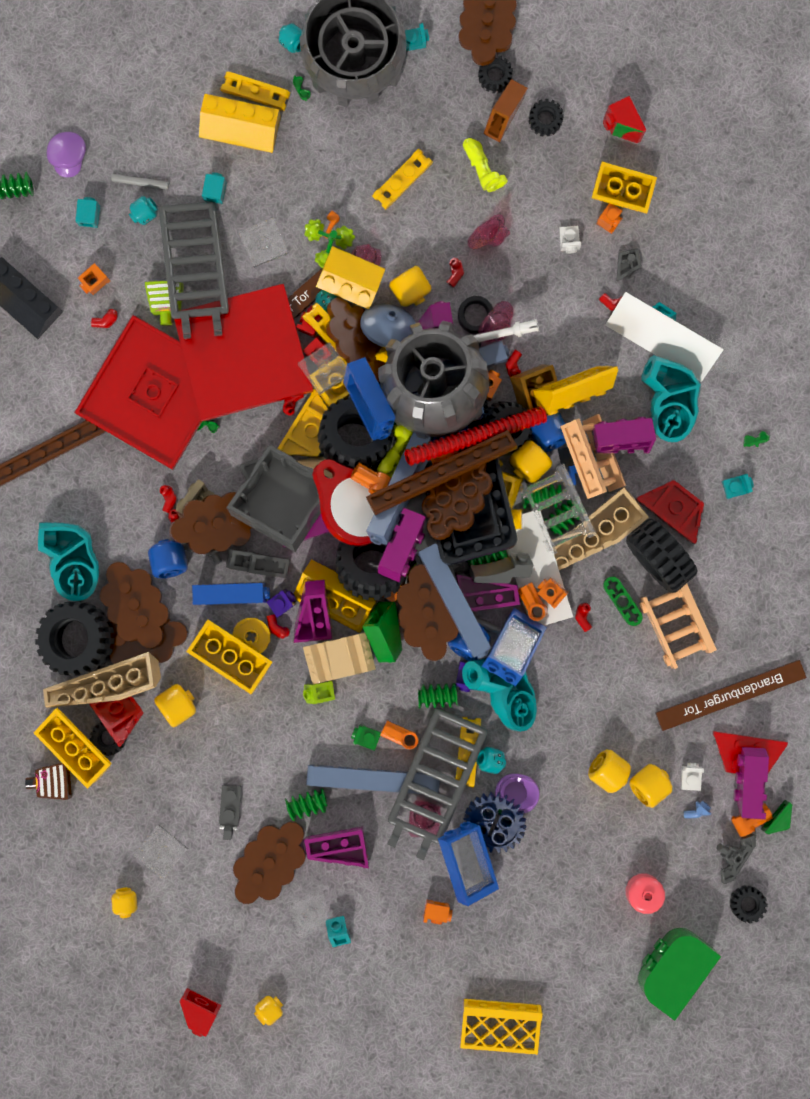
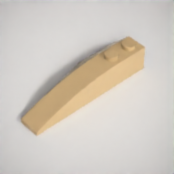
M625 487L552 546L559 570L620 542L649 518Z
M147 652L43 689L45 707L121 700L155 688L161 679L159 661Z

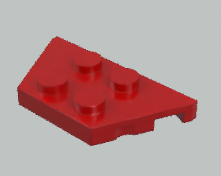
M672 480L635 499L693 545L696 544L704 503L678 482Z
M133 696L115 701L88 703L119 747L122 746L143 715L141 707Z
M713 731V736L716 740L725 772L736 774V772H739L740 766H738L737 758L738 754H741L742 747L765 748L769 756V773L788 745V742Z

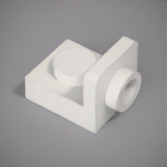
M578 226L559 227L561 251L571 254L580 250L581 242Z
M687 763V766H682V790L701 791L704 768L699 767V763Z

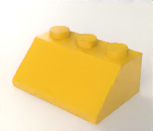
M601 162L593 188L592 199L647 214L657 177Z
M332 246L316 287L370 309L385 268Z

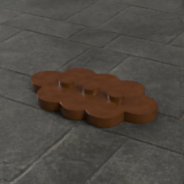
M463 0L464 11L459 17L462 28L459 32V43L464 49L471 50L472 59L476 64L481 66L489 65L495 60L496 52H505L511 47V32L516 27V18L514 16L517 9L516 0Z
M334 298L327 306V312L331 320L327 322L326 332L330 339L336 342L337 353L346 359L347 363L365 357L380 384L378 368L385 365V362L377 360L375 355L383 347L370 341L361 329L360 320L365 309L359 306L351 308L349 303L343 298Z
M487 463L430 489L431 494L426 496L422 502V510L429 518L427 530L434 539H446L453 530L466 531L473 525L475 520L474 514L484 508V496L489 494L493 487L491 477L485 472Z
M228 492L222 497L208 495L203 501H188L182 509L183 517L171 523L169 533L174 541L188 543L194 553L206 554L212 549L225 551L231 544L234 546L246 544L250 539V529L252 527L230 515L227 506L236 492Z
M123 562L111 564L106 571L109 583L100 592L101 602L109 607L107 612L108 619L117 625V633L121 639L128 642L138 640L147 649L157 648L161 645L164 637L161 627L168 622L170 615L168 608L161 603V591L157 587L152 586V577L147 571L143 569L131 571L129 566Z
M417 565L410 570L409 583L402 585L397 592L398 603L402 606L399 612V620L406 626L404 639L408 645L421 647L422 653L427 659L437 661L446 654V642L454 640L459 631L425 566Z
M169 617L168 622L161 627L164 635L161 645L154 649H147L138 640L128 642L121 639L117 633V625L112 622L108 624L109 627L114 629V633H111V638H115L114 644L110 646L113 649L110 655L113 664L147 652L153 655L159 663L166 662L173 655V647L182 645L188 637L187 627L181 622H171Z
M290 821L282 825L280 829L273 825L264 826L260 829L257 840L250 841L244 849L245 856L238 858L233 866L234 875L239 880L235 887V896L239 902L251 904L259 896L265 900L276 899L282 890V885L292 882L295 874L294 870L300 868L306 858L305 851L300 846L304 838V830L299 823Z

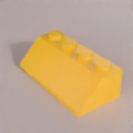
M204 94L200 111L199 137L273 153L281 119L279 109Z
M595 366L533 390L537 407L542 406L547 415H553L558 413V409H568L574 407L576 402L589 401L591 396L604 395L607 390L613 388L618 367Z
M311 559L302 573L294 592L296 600L301 601L305 581L325 580L331 618L360 633L377 600L370 597L369 600H364L361 595L358 597L353 596L352 590L348 592L344 588V583H340L338 574L335 571Z
M209 619L186 651L249 694L255 692L273 663Z
M58 708L34 732L38 739L87 789L98 781L112 764Z

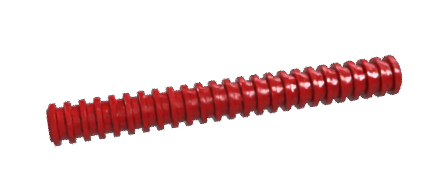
M542 406L526 412L523 411L521 414L517 413L516 416L511 415L505 419L495 420L494 423L489 422V424H484L483 426L473 427L472 430L467 429V431L458 432L455 435L451 434L450 437L439 438V441L436 439L433 442L429 441L427 444L423 443L422 446L417 445L416 448L411 447V450L407 448L404 453L405 459L410 466H413L414 463L419 464L420 461H429L431 458L435 459L437 456L447 455L448 452H457L459 449L469 448L470 445L475 446L506 430L512 434L514 431L518 432L525 428L528 429L530 426L540 425L541 422L546 423L547 413Z

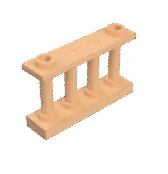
M599 414L583 420V425L580 419H576L560 426L587 499L607 492L606 486L609 492L626 486L615 454L595 452L592 430L595 424L602 422ZM592 450L594 451V454H595V457H596L597 461H595V458H594V455H593V453H592Z
M687 584L675 593L668 592L648 601L647 597L640 598V608L649 617L665 653L663 659L667 667L670 666L672 669L678 668L675 661L699 650H705L706 653H712L717 650ZM676 597L682 598L684 602L682 608L656 619L652 610L653 607ZM685 614L690 616L692 622L689 626L669 635H663L660 625ZM692 632L698 634L700 638L698 643L676 653H671L667 643Z

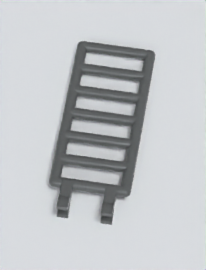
M210 201L160 206L159 217L171 317L173 319H181L184 339L191 338L189 318L212 316L214 336L222 335L220 315L227 314L229 306L216 204ZM209 209L210 219L168 223L167 213ZM211 227L212 236L170 240L169 230ZM213 244L214 254L172 258L171 248ZM215 262L216 264L215 272L174 275L173 265ZM218 280L219 289L176 293L175 283ZM220 297L221 307L178 311L177 301Z
M441 708L434 710L388 817V822L395 825L387 843L388 845L396 847L403 829L424 838L416 855L421 860L425 859L431 842L439 844L438 838L442 837L447 831L488 734L486 728ZM442 717L478 733L475 745L435 728L439 718ZM432 735L471 751L468 761L464 762L428 746ZM424 753L463 769L460 780L420 764ZM419 771L455 787L456 790L452 799L412 782L416 772ZM411 789L447 805L448 808L444 817L405 800L408 790ZM401 807L441 824L437 834H432L398 819L397 816Z

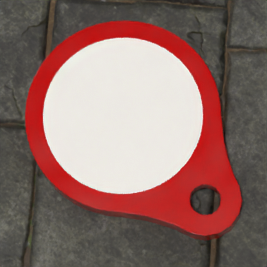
M330 459L323 460L315 466L312 475L319 494L321 516L326 528L335 538L349 545L362 546L372 543L366 532L374 515L366 500V496L370 495L369 489L351 479L354 469L345 467ZM324 470L331 472L332 478H327L324 475Z

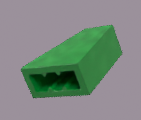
M378 602L362 627L378 662H396L403 650L395 602Z

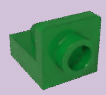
M360 724L359 728H354L351 738L354 739L353 744H358L375 751L381 732Z

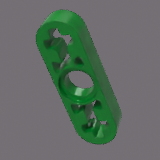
M616 577L606 578L603 582V589L624 621L630 626L639 625L643 619L642 613L620 580ZM609 580L617 583L615 585L617 591L620 589L623 591L614 598L612 594H615L614 590L607 588ZM620 596H625L628 599L625 607H620L617 603ZM632 605L633 609H630L633 614H638L636 617L637 622L629 621L630 614L628 612L624 614L623 610L628 609Z

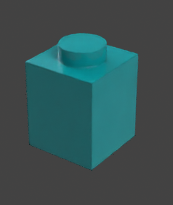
M213 172L205 175L202 191L204 201L223 204L227 181L222 174Z
M91 197L78 199L75 222L82 227L98 228L99 203Z

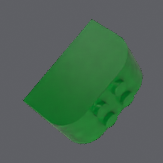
M674 928L667 932L662 939L659 938L654 944L655 949L652 954H647L643 959L642 964L644 965L641 967L638 975L639 986L648 1001L674 1021L721 958L720 954L712 946L685 928Z

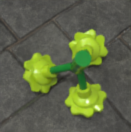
M310 219L309 223L305 225L304 233L308 240L319 241L320 236L328 237L329 240L327 249L315 254V262L323 269L333 241L336 240V246L347 249V246L352 247L355 235H353V229H348L346 226L337 228L336 231L332 230L330 234L323 231L324 224L319 219Z

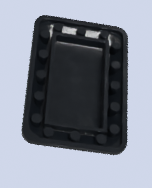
M465 447L463 450L459 449L458 453H460V452H462V451H464V450H466V449H468V448ZM498 458L487 462L485 472L491 477L493 487L489 494L484 496V508L474 514L475 520L473 525L466 531L453 530L446 539H436L440 558L447 565L508 550L517 544L518 537ZM431 460L427 462L425 469L433 465ZM430 490L426 491V496L431 494Z

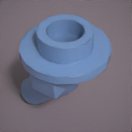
M703 800L701 802L696 801V810L684 811V818H699L711 815L712 813L709 811L711 807Z

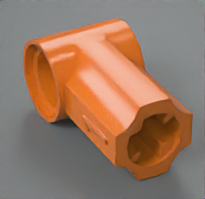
M360 463L357 464L351 474V479L368 488L370 494L387 487L391 480V477L387 474L376 473Z
M533 582L519 588L518 593L528 610L529 617L534 621H539L546 617L548 609L537 594L538 592ZM536 606L542 609V616L540 617L536 616L533 612Z
M388 720L380 735L406 749L415 748L419 742L417 733ZM413 735L416 740L415 744L407 745L405 737Z
M763 803V810L766 813V819L742 818L741 814L731 818L740 837L751 834L755 831L756 827L773 819L772 813L765 803Z

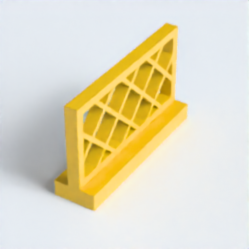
M464 999L460 1048L538 1055L540 1026L543 1014L541 1005ZM467 1016H476L479 1021L471 1027L467 1022ZM490 1017L498 1021L492 1028L485 1022ZM509 1019H514L518 1024L510 1030L505 1022ZM528 1021H536V1027L531 1031L524 1026ZM483 1024L488 1031L480 1037L475 1029ZM502 1025L507 1033L499 1038L494 1031ZM521 1027L527 1034L518 1039L514 1032ZM472 1032L477 1040L474 1043H465V1037ZM490 1034L497 1040L492 1045H488L484 1041ZM511 1035L516 1043L512 1046H506L503 1041ZM530 1037L534 1041V1048H526L522 1043Z

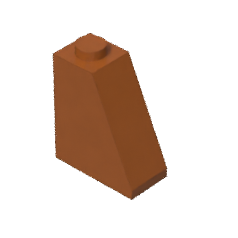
M512 79L510 80L493 107L483 134L500 143L524 100L527 87Z

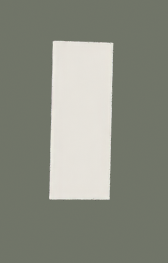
M627 292L624 293L605 326L656 356L679 363L692 370L700 382L703 381L724 350Z
M540 509L522 514L523 529H516L517 544L513 548L508 549L507 553L508 556L510 553L529 554L534 566L530 578L515 577L518 588L533 582L537 592H539L540 589L537 587L544 579L548 581L550 578L564 588ZM548 589V595L553 596L554 590ZM567 595L555 609L540 596L548 612L546 617L537 622L542 625H548L573 617ZM524 605L526 614H527V616H529V615H528V610H527L526 606ZM537 606L534 607V614L538 617L542 616V609Z

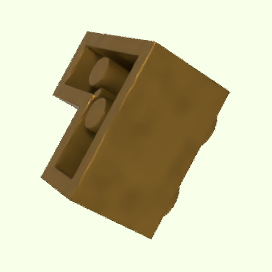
M540 365L510 377L517 403L527 410L538 408L533 390L558 381L553 365Z

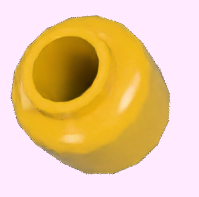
M128 887L117 889L111 897L112 912L120 915V918L131 917V914L138 907L137 894Z
M266 996L256 1004L254 1015L263 1026L265 1024L271 1026L283 1015L281 1009L283 1004L277 997Z

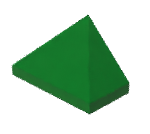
M784 800L773 813V819L767 821L761 830L766 834L788 830L791 824L793 804Z

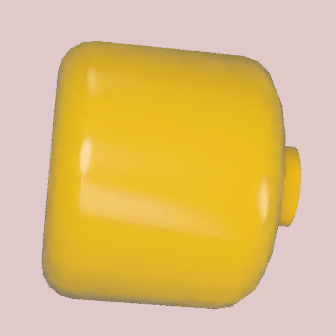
M413 266L389 283V287L403 307H408L413 303L417 306L424 302V297L430 293L432 288L419 266Z
M531 440L525 441L510 456V464L515 469L513 471L518 478H524L530 483L537 482L552 466V460L546 452Z
M179 684L172 685L154 698L156 706L171 727H177L196 713V707L192 702L195 698L189 690L185 691Z
M606 749L599 753L591 763L588 777L606 792L614 793L628 782L631 766L614 751Z
M653 764L646 765L629 780V785L634 795L645 806L650 808L658 805L673 790L667 772Z

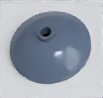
M387 303L372 305L370 309H366L363 312L360 320V326L364 335L370 341L382 347H386L391 339L401 342L411 334L410 325L416 323L406 310Z

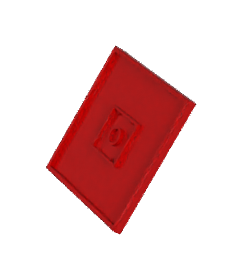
M284 284L228 298L229 312L220 315L222 335L214 336L212 316L189 318L190 339L183 338L181 319H174L201 422L313 392ZM220 300L184 310L221 307Z
M132 315L74 413L174 470L202 423L180 341Z

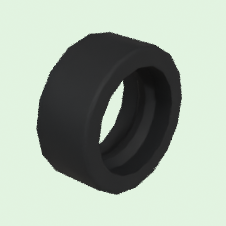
M482 296L466 298L458 309L459 324L469 333L479 334L485 332L494 319L492 304ZM472 304H479L486 309L487 318L481 325L473 326L465 319L466 308Z

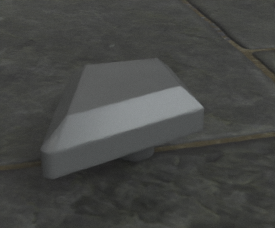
M637 248L618 253L617 282L642 267Z

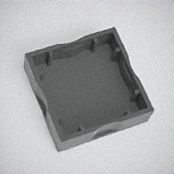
M269 444L254 466L248 480L242 484L227 506L230 515L296 552L321 514L319 494L312 475L313 468L298 463L293 457Z

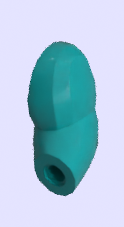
M653 355L644 367L641 380L655 392L650 407L655 434L667 442H678L685 439L696 423L699 413L698 397L701 383L693 371L687 367Z
M39 522L38 551L50 557L49 571L57 592L63 598L70 601H81L89 598L95 591L100 573L99 561L93 551L91 534L76 524Z
M495 657L515 670H519L521 663L512 657ZM486 658L467 662L462 670L465 685L471 690L484 691L490 694L491 706L502 723L507 728L517 732L527 731L532 727L536 719L537 705L534 689L528 680L526 671L519 683L514 686L482 667Z

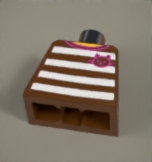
M62 762L38 768L35 770V777L25 779L26 789H36V794L39 798L61 800L72 798L71 773Z

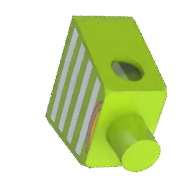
M167 281L145 282L151 313L154 316L160 315V325H172ZM183 282L175 283L176 293L183 292ZM182 300L177 301L178 311L181 310Z

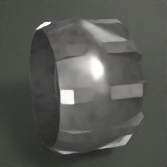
M319 0L315 6L309 7L305 14L306 21L300 36V49L304 66L312 78L313 87L319 94L325 91L338 97V104L345 107L349 106L350 99L359 100L367 98L371 105L379 102V92L389 85L397 86L401 79V68L406 57L407 44L405 27H403L396 14V6L390 0ZM348 28L368 30L380 40H364L360 32L355 30L349 31ZM340 32L343 37V56L335 67L325 56L324 50L331 37ZM366 57H380L374 65L366 70L346 72L348 68L358 69L362 67Z
M442 321L439 328L422 329L421 324L418 322L410 325L411 334L401 342L391 339L386 345L388 359L385 365L378 368L381 389L395 415L394 422L397 425L404 426L409 431L416 433L417 437L423 439L428 437H450L451 434L455 435L466 428L471 422L477 421L483 413L482 407L489 393L487 362L482 358L479 352L478 340L472 334L462 337L454 333L453 324L447 321ZM438 358L448 359L458 366L444 368V364ZM414 366L420 370L424 386L420 397L409 392L404 386L406 377ZM460 384L451 393L439 397L445 393L447 386Z

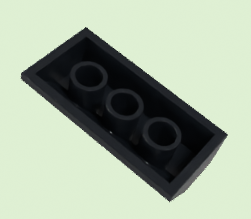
M3 257L0 258V306L34 337L39 339L63 311Z

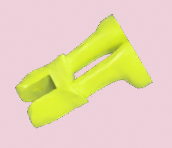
M472 138L465 139L463 148L471 161V166L476 168L483 190L493 192L503 187L508 180L505 175L491 172L481 143Z
M397 424L393 428L394 437L397 440L377 468L378 472L387 474L391 478L413 434L404 426Z

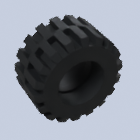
M499 401L498 403L491 404L492 407L486 408L487 413L483 415L484 419L483 422L480 421V425L483 426L484 424H489V422L494 423L495 420H500L507 415L516 416L517 413L521 414L523 411L526 412L527 409L513 402ZM525 428L518 432L514 431L511 434L517 444V449L515 450H518V447H521L524 441L530 439L528 437L529 434L532 435L530 428Z

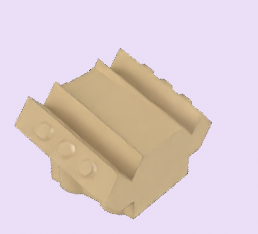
M365 633L303 647L312 684L376 670L369 640Z

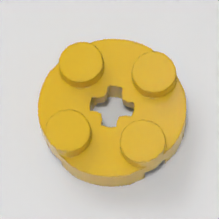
M245 618L234 627V637L260 654L267 649L271 641V633L266 623L257 618ZM248 632L256 633L254 642L251 640L247 641Z

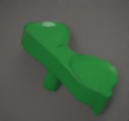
M293 76V85L302 100L307 101L311 96V92L301 89L304 81L303 77Z
M202 421L197 431L207 426L211 433H215L219 425L212 421Z
M764 431L760 432L757 438L746 435L743 446L750 447L755 445V447H759L760 443L769 441L770 436Z

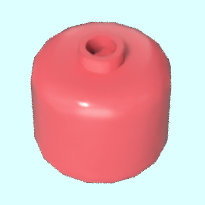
M641 873L633 876L628 881L626 897L636 911L643 914H652L663 906L665 890L654 876Z

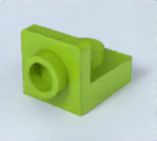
M325 681L317 684H304L303 696L306 703L318 704L335 700L333 682Z

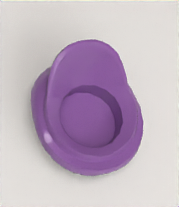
M73 132L59 133L49 141L47 159L60 176L73 177L80 172L86 151L85 142L81 136Z
M508 774L498 781L495 789V797L498 792H500L501 798L508 795L507 800L515 799L513 805L520 804L518 811H524V813L533 810L539 801V788L536 782L526 775Z

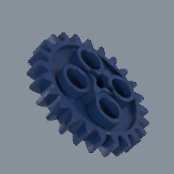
M490 792L488 797L483 793L481 799L476 796L474 802L471 801L469 807H467L463 818L465 822L486 827L481 828V832L490 853H492L493 849H496L498 853H500L501 848L505 852L508 851L509 847L514 849L516 844H520L527 827L524 825L527 820L523 817L524 811H518L520 804L514 806L515 799L508 801V795L501 798L500 792H498L496 797H494L492 792ZM486 809H491L493 813L488 812ZM502 809L492 835L488 836L498 810ZM504 817H509L511 820L508 821Z

